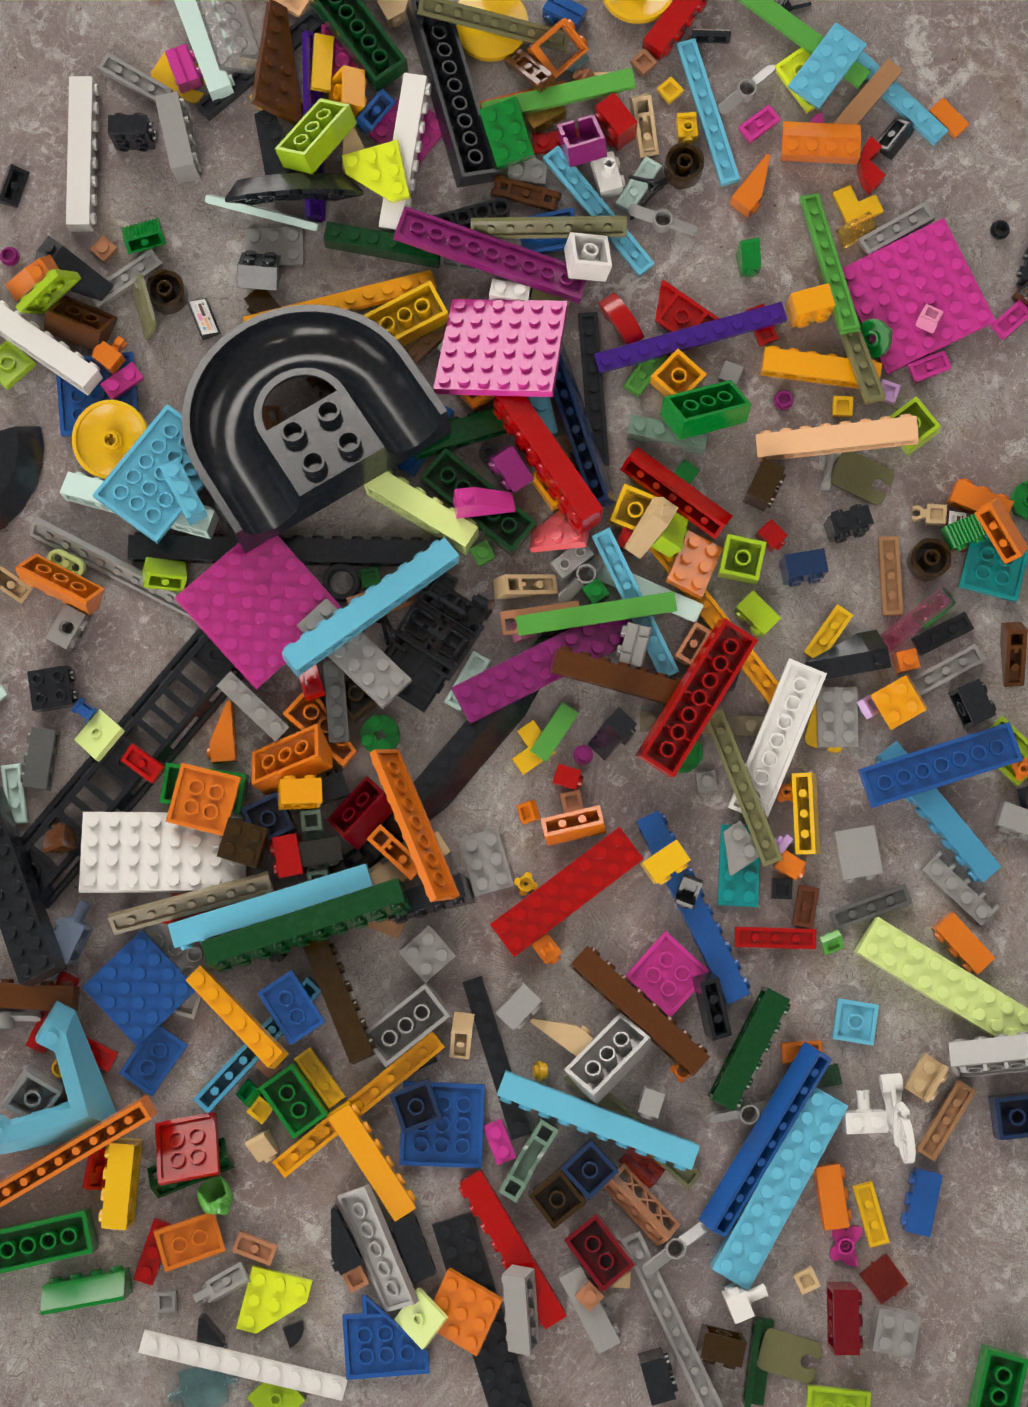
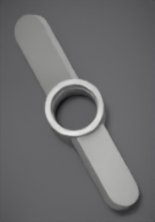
M768 65L753 78L742 79L738 84L737 90L718 105L719 113L727 114L739 103L751 102L755 97L757 88L775 74V66ZM742 87H749L753 93L744 94L740 89Z
M631 204L628 207L629 215L651 222L654 230L659 233H666L670 228L689 235H696L698 232L696 225L673 218L672 213L667 209L655 211L637 204ZM658 217H666L669 220V224L659 225L656 219Z
M600 552L589 564H582L578 567L576 577L559 593V602H569L584 585L595 580L596 573L605 565ZM582 568H590L593 571V578L590 581L580 579L579 571Z
M0 1011V1028H14V1021L38 1022L41 1020L42 1015L36 1012Z
M745 1099L739 1109L735 1108L734 1111L730 1109L714 1111L709 1114V1120L712 1123L740 1118L745 1124H754L759 1119L769 1100L753 1103ZM746 1107H753V1112L750 1116L742 1117V1112Z
M699 1222L679 1238H670L663 1244V1250L643 1265L642 1271L646 1275H651L671 1259L678 1260L684 1257L686 1249L708 1232L707 1226ZM672 1241H677L681 1245V1251L677 1256H671L668 1252V1246Z

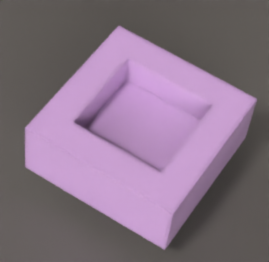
M882 379L881 385L886 396L882 402L894 405L901 385Z
M870 695L857 702L860 712L866 719L880 712Z
M788 834L783 837L780 835L776 839L781 854L793 841V838Z

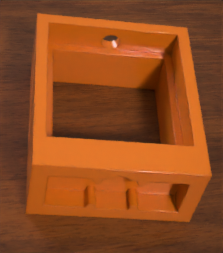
M566 17L557 22L527 49L532 58L552 72L555 78L560 76L589 50L586 46L588 45L586 39L582 35L579 36L575 31L576 26L570 19L567 20ZM562 28L578 51L560 67L555 69L539 46L558 29Z

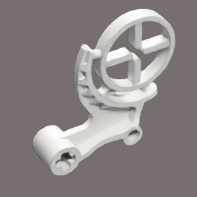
M901 1073L879 1075V1086L885 1103V1111H887L888 1131L893 1135L894 1144L899 1148L903 1162L905 1164L914 1163L916 1150L913 1128L908 1117L910 1111L904 1102H901L903 1091Z

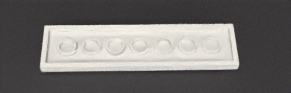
M788 658L745 763L767 818L827 673ZM733 792L728 808L742 813Z

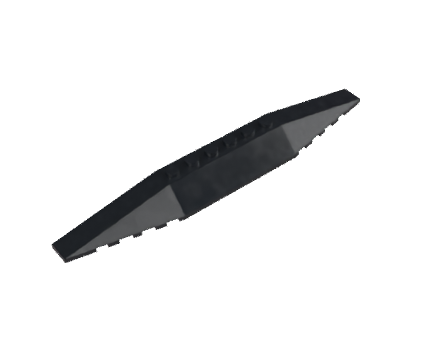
M568 629L543 632L530 648ZM539 690L472 724H469L468 720H466L413 783L429 821L451 804L520 723ZM393 813L384 821L382 826L400 843H403L402 832ZM368 840L362 845L374 862L372 866L385 857Z

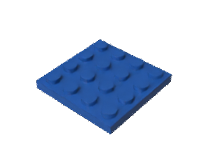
M133 352L121 353L126 361L119 370L131 362L135 365V355ZM84 356L85 361L95 363L100 368L99 372L103 379L88 396L56 374L60 433L62 437L72 436L77 418L87 407L99 401L111 400L100 384L113 374L96 363L92 356ZM136 385L116 400L127 403L139 411Z
M141 930L82 986L88 995L137 1047L196 992L186 981L188 977L144 930Z
M403 1081V1087L419 1081ZM431 1082L444 1117L442 1120L403 1134L401 1129L399 1165L482 1168L485 1084Z

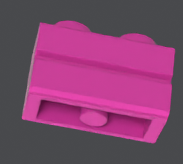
M182 44L165 51L180 93H185L202 86L200 79L203 78L200 67H195L194 62L197 60L193 49L189 50L187 44Z

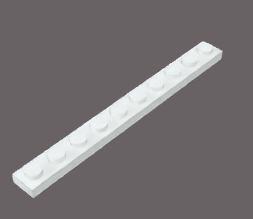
M145 1329L138 1353L340 1401L343 1400L348 1381L346 1377Z

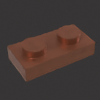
M798 885L792 925L813 928L820 888Z

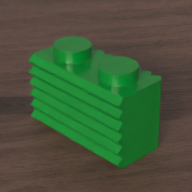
M157 217L156 219H149L148 221L145 220V222L141 221V223L122 227L123 241L128 254L166 245L164 231Z
M975 513L940 529L943 539L950 550L956 549L957 552L968 548V543L974 542V544H978L986 540L985 536L987 535Z

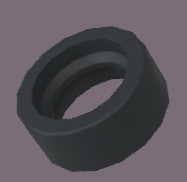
M337 563L325 571L323 587L337 602H347V597L359 593L361 579L358 572L351 565ZM339 571H345L353 578V587L345 594L334 592L330 586L332 576Z

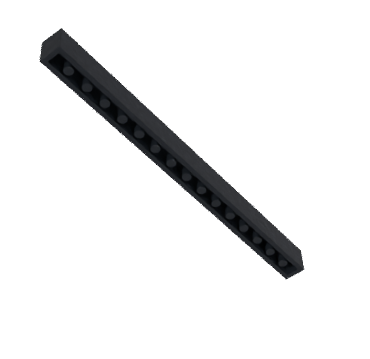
M135 532L134 535H128L127 559L131 562H145L146 557L184 561L186 563L214 564L236 546L238 542L234 535L233 537H225V534H213L212 539H207L196 535L186 536L184 533H174V536H166L165 534L157 544L142 532ZM278 535L304 565L332 566L337 563H346L351 566L399 567L405 562L409 563L412 561L414 556L420 551L424 552L429 549V546L434 541L442 539L432 537L430 540H422L421 537H411V540H403L402 537H391V540H385L380 536H373L371 539H363L362 536H352L351 539H344L343 536H332V539H328L321 535H313L312 538H304L303 535H293L292 538H284V535Z

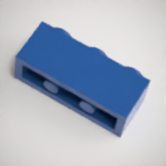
M914 1167L913 1171L910 1172L908 1178L910 1189L909 1192H906L904 1204H906L905 1213L902 1212L900 1217V1225H902V1229L906 1232L927 1237L931 1236L943 1177L942 1174Z

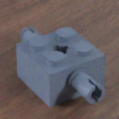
M79 899L73 915L62 916V919L59 918L54 926V930H56L55 936L65 964H76L94 928V926L84 921L92 904ZM56 974V975H54V976H52V977H50V978H52V979H57V975H58V974Z

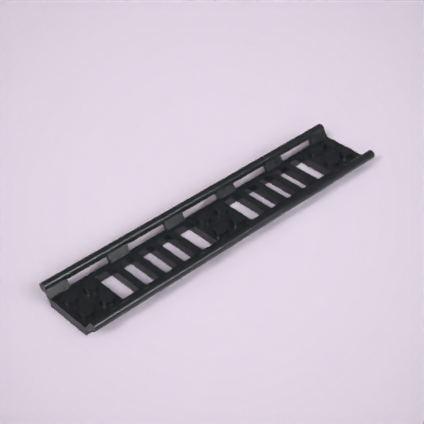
M200 627L117 723L125 732L101 761H96L90 755L20 837L46 909L50 908L80 872L79 860L56 888L52 887L77 856L81 857V840L77 844L79 848L69 851V854L59 866L39 850L35 844L44 833L46 834V831L52 830L50 826L57 818L70 825L72 830L82 837V827L63 812L70 802L82 812H95L76 796L82 788L86 787L108 806L105 812H115L117 809L120 812H131L154 784L146 780L135 795L131 793L143 777L121 761L129 746L134 744L127 738V735L138 725L161 744L152 757L164 766L166 763H172L228 697L222 691L212 703L209 701L219 689L217 684L230 671L232 673L236 671V676L240 680L244 678L241 672ZM191 660L216 680L206 693L181 673ZM175 679H178L200 698L193 708L168 689ZM162 694L187 713L180 723L155 704ZM149 709L174 729L167 739L142 719ZM195 717H198L199 719L195 722V724L184 735V737L179 741V743L172 749L170 746L174 743V741L191 723V721ZM99 768L124 788L114 801L90 781Z

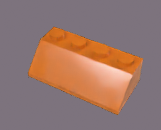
M783 121L780 161L858 164L861 151V125Z
M36 553L16 566L15 570L20 580L26 582L29 586L44 591L45 594L79 609L84 614L91 615L99 609L105 588Z
M317 723L253 751L252 785L267 796L278 791L279 781L284 776L292 775L296 776V779H303L305 775H317L331 769L332 750L320 725Z

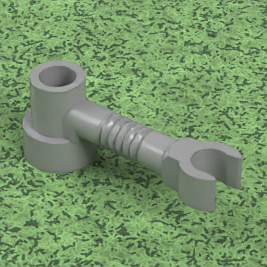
M841 453L827 454L826 467L819 490L825 492L829 490L835 458L840 456Z

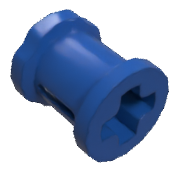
M82 697L75 703L71 711L78 713L85 719L86 723H89L98 712V709L92 708L85 702L86 699Z

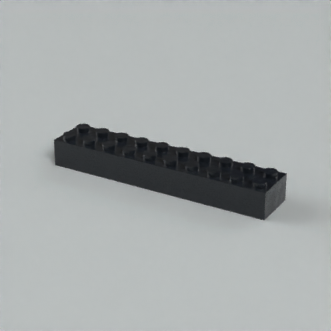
M410 0L406 13L424 75L427 76L432 85L430 96L456 186L458 188L492 183L499 171L479 112V102L456 24L417 15L419 0Z
M0 786V930L19 985L33 987L66 970L67 967L3 787Z

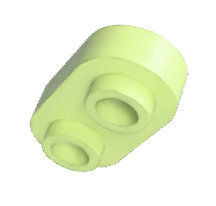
M63 549L52 550L47 556L48 560L80 576H83L86 572L85 562ZM58 555H60L62 558L61 562H59L57 559ZM75 564L79 566L78 571L75 569Z

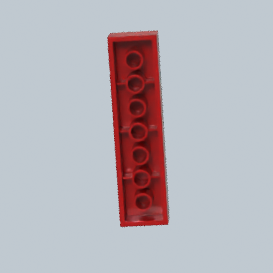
M494 396V415L498 420L501 419L503 421L505 431L508 435L513 436L518 450L524 452L528 465L535 468L539 481L546 484L550 497L557 500L561 513L568 516L572 529L574 531L577 530L581 535L601 522L603 507L527 397Z
M726 618L719 619L635 756L667 777L674 778L752 652L758 639Z
M619 826L492 922L490 926L513 957H516L644 860V858Z

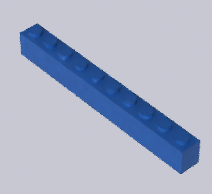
M658 810L636 821L651 855L677 840L673 831L669 832L666 827L668 821L664 813L660 814ZM691 867L684 869L680 873L674 871L670 874L672 878L665 882L674 901L684 873L695 877ZM701 888L694 909L682 908L677 903L676 905L709 971L719 977L724 1001L729 1005L749 995L748 989L751 986L746 977L742 978L739 972L741 966L737 959L733 960L730 954L732 948L727 940H723L721 936L723 930L718 922H714L711 916L714 913L709 903H704L702 897L705 895Z
M804 1042L699 1217V1220L711 1231L725 1238L832 1061V1058L810 1044Z

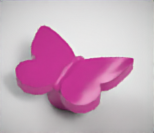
M850 1226L846 1230L843 1228L832 1230V1237L835 1240V1245L829 1252L832 1260L838 1261L842 1259L847 1265L858 1266L859 1262L854 1250V1244L861 1237L862 1227Z

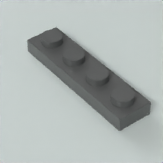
M334 662L323 663L329 743L350 742L345 672Z
M906 884L829 911L835 930H841L912 904L913 902Z

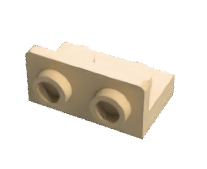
M923 1053L903 1088L929 1103L930 1100L933 1101L937 1096L939 1084L941 1082L944 1083L947 1079L949 1067Z

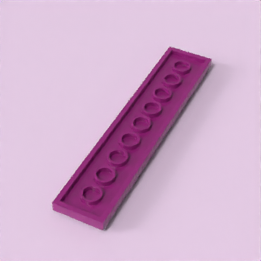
M406 206L403 208L393 240L578 304L580 303L586 280L568 278L566 262Z
M625 619L570 628L453 686L451 690L469 724H472L563 678V676L548 673L554 649L566 646L572 648V652L580 654V651L591 653V657L599 659V656L605 657L617 651L618 644H623L624 637H620L623 625L627 626L628 622L633 623V620Z

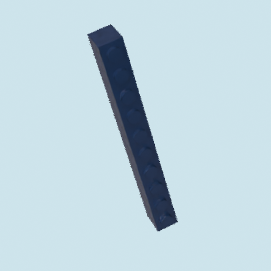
M562 342L554 396L581 477L604 508L616 503V499Z

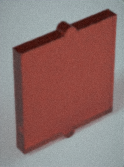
M886 1253L875 1262L871 1261V1265L859 1273L881 1304L893 1295L897 1296V1292L909 1284Z

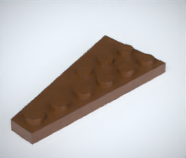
M269 0L266 4L251 104L296 125L303 116L288 10L282 4Z

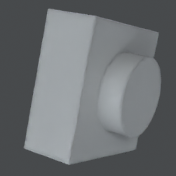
M715 770L695 773L698 793L718 790Z

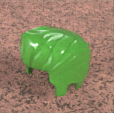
M217 1176L206 1179L197 1189L199 1203L206 1214H228L234 1200V1194L223 1177Z

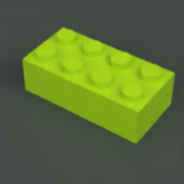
M320 98L275 148L282 166L313 174L357 124L350 105Z

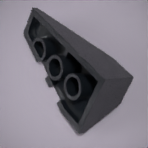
M50 236L46 238L36 251L35 260L51 255L60 270L78 272L81 279L68 292H76L82 296L102 301L114 287L108 280Z
M877 629L856 633L831 649L805 662V665L827 673L825 679L891 668L888 647Z

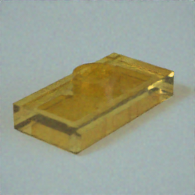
M868 211L835 231L841 247L845 249L857 242L862 236L877 229L872 213Z

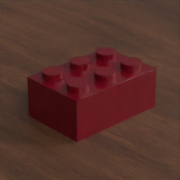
M366 776L326 821L346 841L359 850L367 842V838L380 824L382 825L394 812L387 801L386 793Z
M600 1214L592 1216L564 1240L602 1292H606L637 1266V1263Z
M826 1282L827 1346L834 1355H860V1349H863V1337L859 1331V1327L863 1326L862 1314H859V1305H862V1293L859 1292L852 1282Z

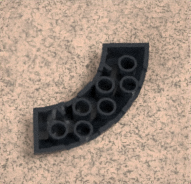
M285 173L237 180L225 197V202L251 206L272 203L274 201H297L303 199L335 202L362 196L364 192L345 174Z
M15 426L0 430V530L2 528L5 529L8 523L24 510L31 494L36 490L40 470L43 467L42 457L44 452L43 435L40 426Z

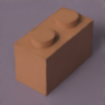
M695 621L673 659L689 668L711 633V630Z

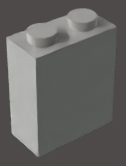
M875 825L831 833L840 880L846 879V883L858 882V877L866 876V880L878 878V874L883 873Z

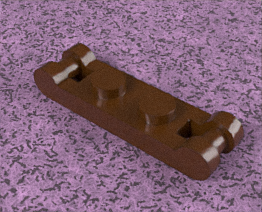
M520 48L514 52L513 56H508L504 59V63L509 69H513L539 93L543 92L547 85H552L556 82L552 72Z
M496 176L494 179L495 186L491 189L490 196L493 198H505L509 201L546 210L547 212L558 210L557 203L562 196L558 191L503 176ZM502 186H507V190H501ZM545 197L550 198V203L544 201Z

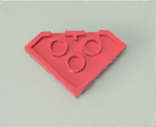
M559 510L532 532L529 549L533 553L587 547L590 529L580 535L577 530L574 531L570 526L568 516L566 514L563 515Z

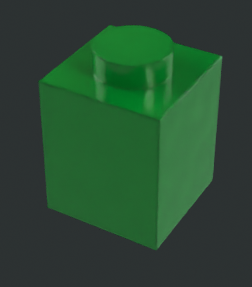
M599 577L584 586L581 591L589 604L601 603L608 599L610 595Z

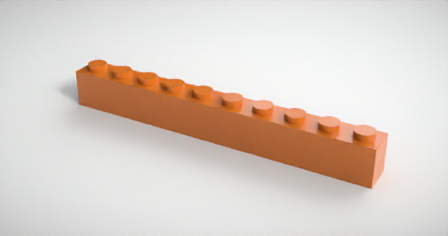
M144 1095L0 1180V1208L151 1120L158 1111L148 1095Z

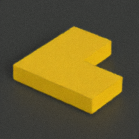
M851 185L832 193V197L847 228L879 216L884 212L876 194L858 202Z
M534 720L517 731L528 747L512 758L522 775H525L544 762L530 752V749L542 733Z

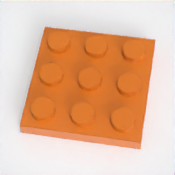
M181 763L166 822L223 836L228 818L232 817L242 778Z
M449 1268L434 1299V1302L448 1316V1319L437 1333L477 1356L504 1299L454 1269Z

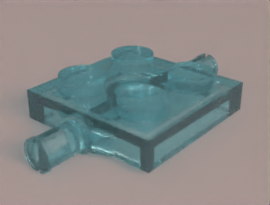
M197 1366L177 1372L180 1388L179 1390L168 1392V1399L172 1401L182 1398L185 1407L221 1406L229 1403L226 1392L227 1385L239 1382V1378H236L238 1376L235 1375L225 1376L222 1372Z

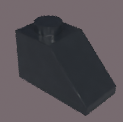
M202 1313L198 1320L197 1342L228 1349V1343H225V1335L206 1313Z

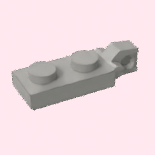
M239 1262L205 1281V1284L202 1286L203 1290L193 1295L195 1302L201 1305L208 1301L211 1304L251 1282L244 1263Z

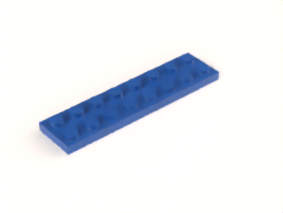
M1010 722L861 768L858 772L872 809L1020 762L1023 758Z

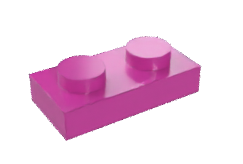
M767 105L740 125L738 131L751 144L777 125L781 118L770 105Z
M1019 300L1001 315L995 323L991 324L990 328L1003 341L1028 319L1027 306Z
M944 350L907 365L914 384L949 371L952 368Z
M131 362L100 385L111 400H116L145 380V378L134 363Z
M502 1118L483 1125V1130L497 1165L517 1158Z

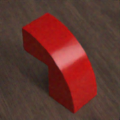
M872 136L866 141L857 164L859 182L868 195L883 182L886 176L871 162L882 148V145Z
M613 292L598 302L604 318L615 326L622 343L627 345L645 338L636 319L617 294Z

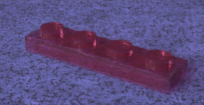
M942 588L935 591L880 635L890 652L954 603Z

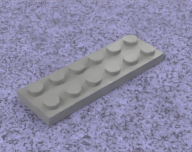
M326 598L297 624V627L303 633L311 632L317 628L316 626L319 622L331 618L338 609ZM362 632L328 655L382 709L412 681L406 673Z
M370 1183L339 1194L337 1198L385 1312L417 1303L419 1299Z

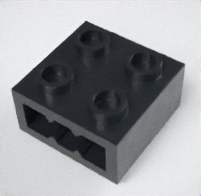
M115 113L114 115H108V135L116 150L121 152H128L129 150L146 152L155 149L158 135L157 131L154 130L153 122H150L147 114L134 113L133 115H125L123 113Z
M856 504L851 506L850 510L844 512L842 509L831 512V516L827 517L828 519L823 525L829 543L835 541L838 544L847 541V538L851 536L859 538L866 535L874 521L868 505Z
M62 665L27 671L32 711L40 713L70 708L79 700L78 691L74 688L76 674L72 667Z

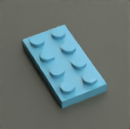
M835 22L788 85V88L819 110L865 50L867 44Z

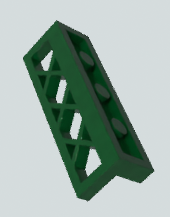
M224 1137L218 1139L219 1146L222 1147V1152L219 1153L220 1173L235 1168L234 1161L228 1153ZM157 1164L147 1168L150 1188L158 1199L213 1177L208 1176L160 1186L158 1180L154 1177V1173L157 1172Z
M752 1317L742 1394L744 1407H751V1404L764 1405L768 1372L761 1370L757 1366V1358L764 1331L767 1328L774 1327V1319Z

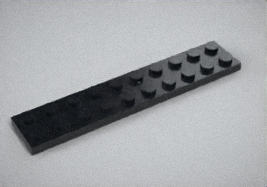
M469 1211L433 1223L432 1227L446 1272L449 1268H452L497 1294L472 1212ZM500 1307L480 1353L477 1356L472 1354L488 1407H533L517 1355L514 1352L508 1351L505 1316L502 1307Z

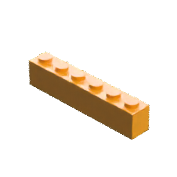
M768 346L763 351L760 369L761 376L859 389L848 357H838L836 354L821 355L816 351L799 352L795 348L784 350L778 346ZM872 359L880 380L882 363Z
M200 965L186 979L190 986L268 1068L275 1069L289 1055L280 1043L207 967Z
M350 1100L328 1113V1119L396 1222L416 1208L415 1201L417 1198L411 1189L407 1190L405 1187L406 1181L400 1172L396 1173L393 1166L395 1164L389 1155L385 1156L382 1149L384 1147L378 1138L374 1139L371 1132L373 1130L368 1121L363 1122L360 1114L362 1113L357 1104L354 1103L352 1105Z

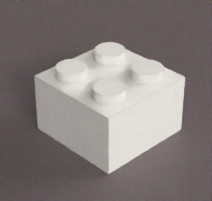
M570 232L564 247L568 278L606 282L612 268L608 236Z

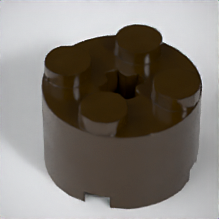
M684 142L671 147L664 164V176L668 183L677 190L687 189L697 184L704 167L702 151L697 146Z
M160 269L148 277L146 286L151 304L155 310L163 315L179 312L187 305L188 291L179 274L167 269Z
M925 538L910 550L906 563L914 577L928 582L939 578L949 569L952 554L949 546L943 540ZM931 557V562H928L927 558Z

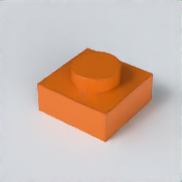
M536 800L516 806L522 825L541 819Z

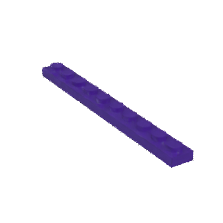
M308 30L302 32L303 116L320 98L323 99V92L310 90L315 33ZM324 162L314 173H324ZM305 199V218L317 222L325 221V201Z
M781 301L594 354V359L599 374L667 356L673 354L677 349L685 351L787 322V317Z

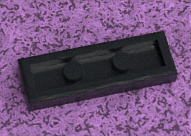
M963 612L911 638L919 655L922 656L972 631L974 627L966 612Z

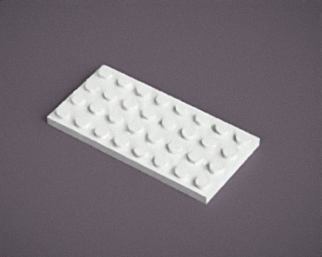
M83 812L79 893H188L246 877V865L217 857L223 836L166 822L168 812ZM232 813V818L246 821L243 814Z

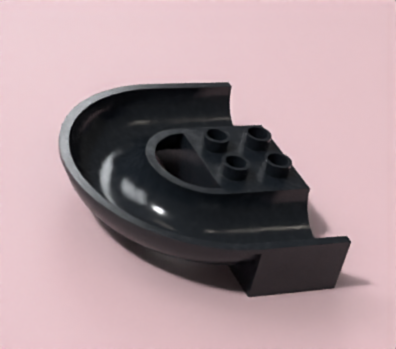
M295 305L274 309L259 314L230 330L212 346L198 364L186 389L182 409V433L189 459L207 494L245 554L452 434L447 409L398 340L386 329L363 315L347 309L326 305ZM314 377L327 382L336 390L334 393L271 429L266 430L263 423L264 404L270 393L279 385L296 378Z

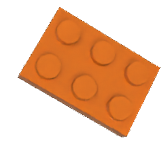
M688 530L683 540L684 547L680 553L676 554L665 582L701 599L723 548Z
M202 1213L153 1231L165 1272L226 1251L216 1215Z

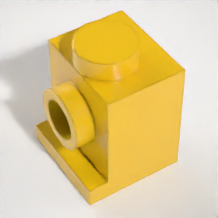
M696 112L677 113L675 123L678 143L684 142L690 145L697 142Z

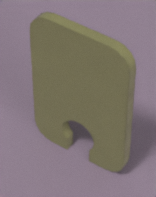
M139 274L136 277L137 282H134L132 285V294L146 340H151L156 331L157 324L144 276Z
M854 451L841 453L833 468L831 484L873 505H879L884 501L887 494L874 490L872 486L873 481L880 479L885 484L891 486L895 475L891 469Z
M767 1328L763 1333L758 1350L757 1366L761 1370L799 1382L810 1383L814 1380L817 1370L811 1367H802L801 1359L804 1355L810 1354L813 1358L820 1360L822 1347L814 1340L776 1328Z

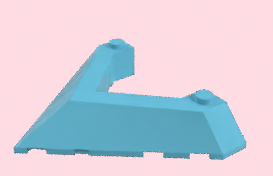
M56 1001L35 1038L36 1043L55 1052L68 1101L49 1109L45 1108L32 1112V1114L20 1118L9 1119L0 1114V1155L68 1141L116 1113L75 1009L59 1001Z

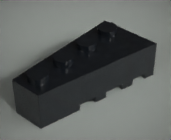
M265 110L255 113L254 117L265 175L303 173L284 168L281 164L275 148L285 138V133L277 117Z
M618 707L602 724L588 745L605 761L621 743L625 746L632 739L636 732L634 728L637 723Z
M461 873L452 875L460 896L451 900L430 902L423 884L409 888L407 893L412 909L407 910L405 915H392L388 918L396 922V924L407 922L410 918H422L427 916V914L475 903L470 879Z

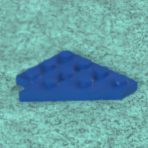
M362 1294L363 1312L342 1315L346 1380L430 1374L429 1350L427 1348L422 1350L400 1325L369 1296Z

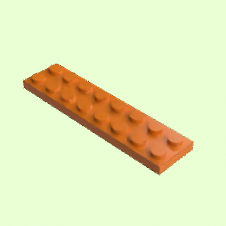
M373 750L369 753L372 764L378 773L379 781L385 790L387 801L394 812L395 820L401 829L402 837L408 846L410 857L415 863L430 902L451 900L459 897V891L400 750Z

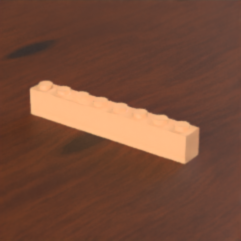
M911 414L900 415V418L884 416L874 421L862 419L857 423L843 421L839 425L824 423L814 428L802 426L797 430L783 428L780 429V432L765 430L761 431L760 434H756L759 462H762L763 458L774 461L915 445L919 441L917 417Z

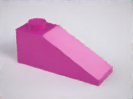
M479 487L454 490L453 504L456 519L516 511L512 492Z

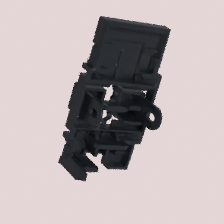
M447 572L432 581L428 589L423 588L395 630L397 636L395 638L391 636L388 641L391 646L387 647L384 652L412 679L411 683L397 696L424 714L436 697V694H439L445 686V681L450 682L453 674L455 675L479 638L481 631L485 629L483 623L488 620L493 612L492 609L496 605L493 598L488 600L479 593L473 595L472 601L454 591L459 581ZM441 616H444L445 620L439 629L435 630L434 628L437 625L435 617L440 619ZM450 620L453 622L452 628L444 636L441 632ZM404 624H405L404 630H405L407 633H405L404 631L401 630V628L403 627ZM430 634L433 635V638L428 643L426 649L424 650L423 648H421V646L424 642H426ZM436 639L441 640L442 642L437 648L440 654L435 651L433 654H430L429 651Z

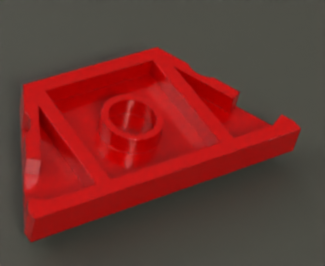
M665 280L661 281L655 323L669 333L720 319Z

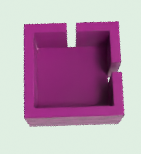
M594 114L577 119L580 136L578 138L576 137L574 120L557 124L559 143L570 167L607 157L605 136Z
M505 446L487 458L489 461L487 466L493 474L496 473L499 476L500 480H498V483L503 490L515 493L534 480L513 446Z

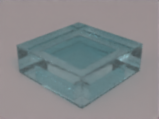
M586 53L567 69L568 72L574 73L589 60Z

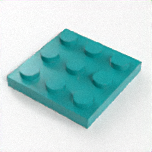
M988 535L985 536L986 540L978 544H974V542L969 543L958 588L1016 603L1028 561V550L1023 556L1004 564Z

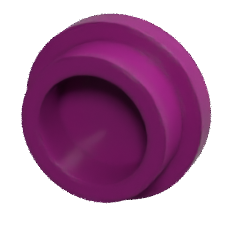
M5 247L0 253V260L6 266H14L19 262L20 254L13 247Z
M785 390L777 392L774 397V404L780 410L789 409L794 401L792 394Z
M579 745L574 750V760L581 765L590 763L593 759L592 749L587 745Z

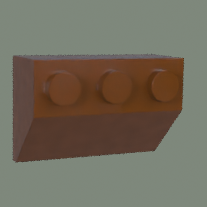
M63 296L46 310L44 331H48L55 337H60L93 352L98 344H101L103 341L107 343L118 317L68 296Z

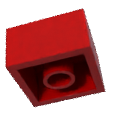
M612 93L595 105L594 115L607 144L611 148L614 147L616 151H619L635 139L638 122L615 93Z
M294 833L273 837L272 843H269L271 855H274L276 863H273L275 875H278L281 879L307 875L301 835Z

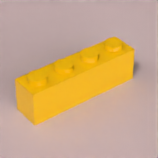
M792 773L796 855L821 854L817 773Z

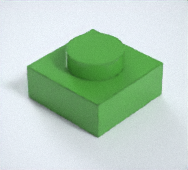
M487 540L469 549L478 567L496 559Z
M839 930L819 937L825 955L844 948Z

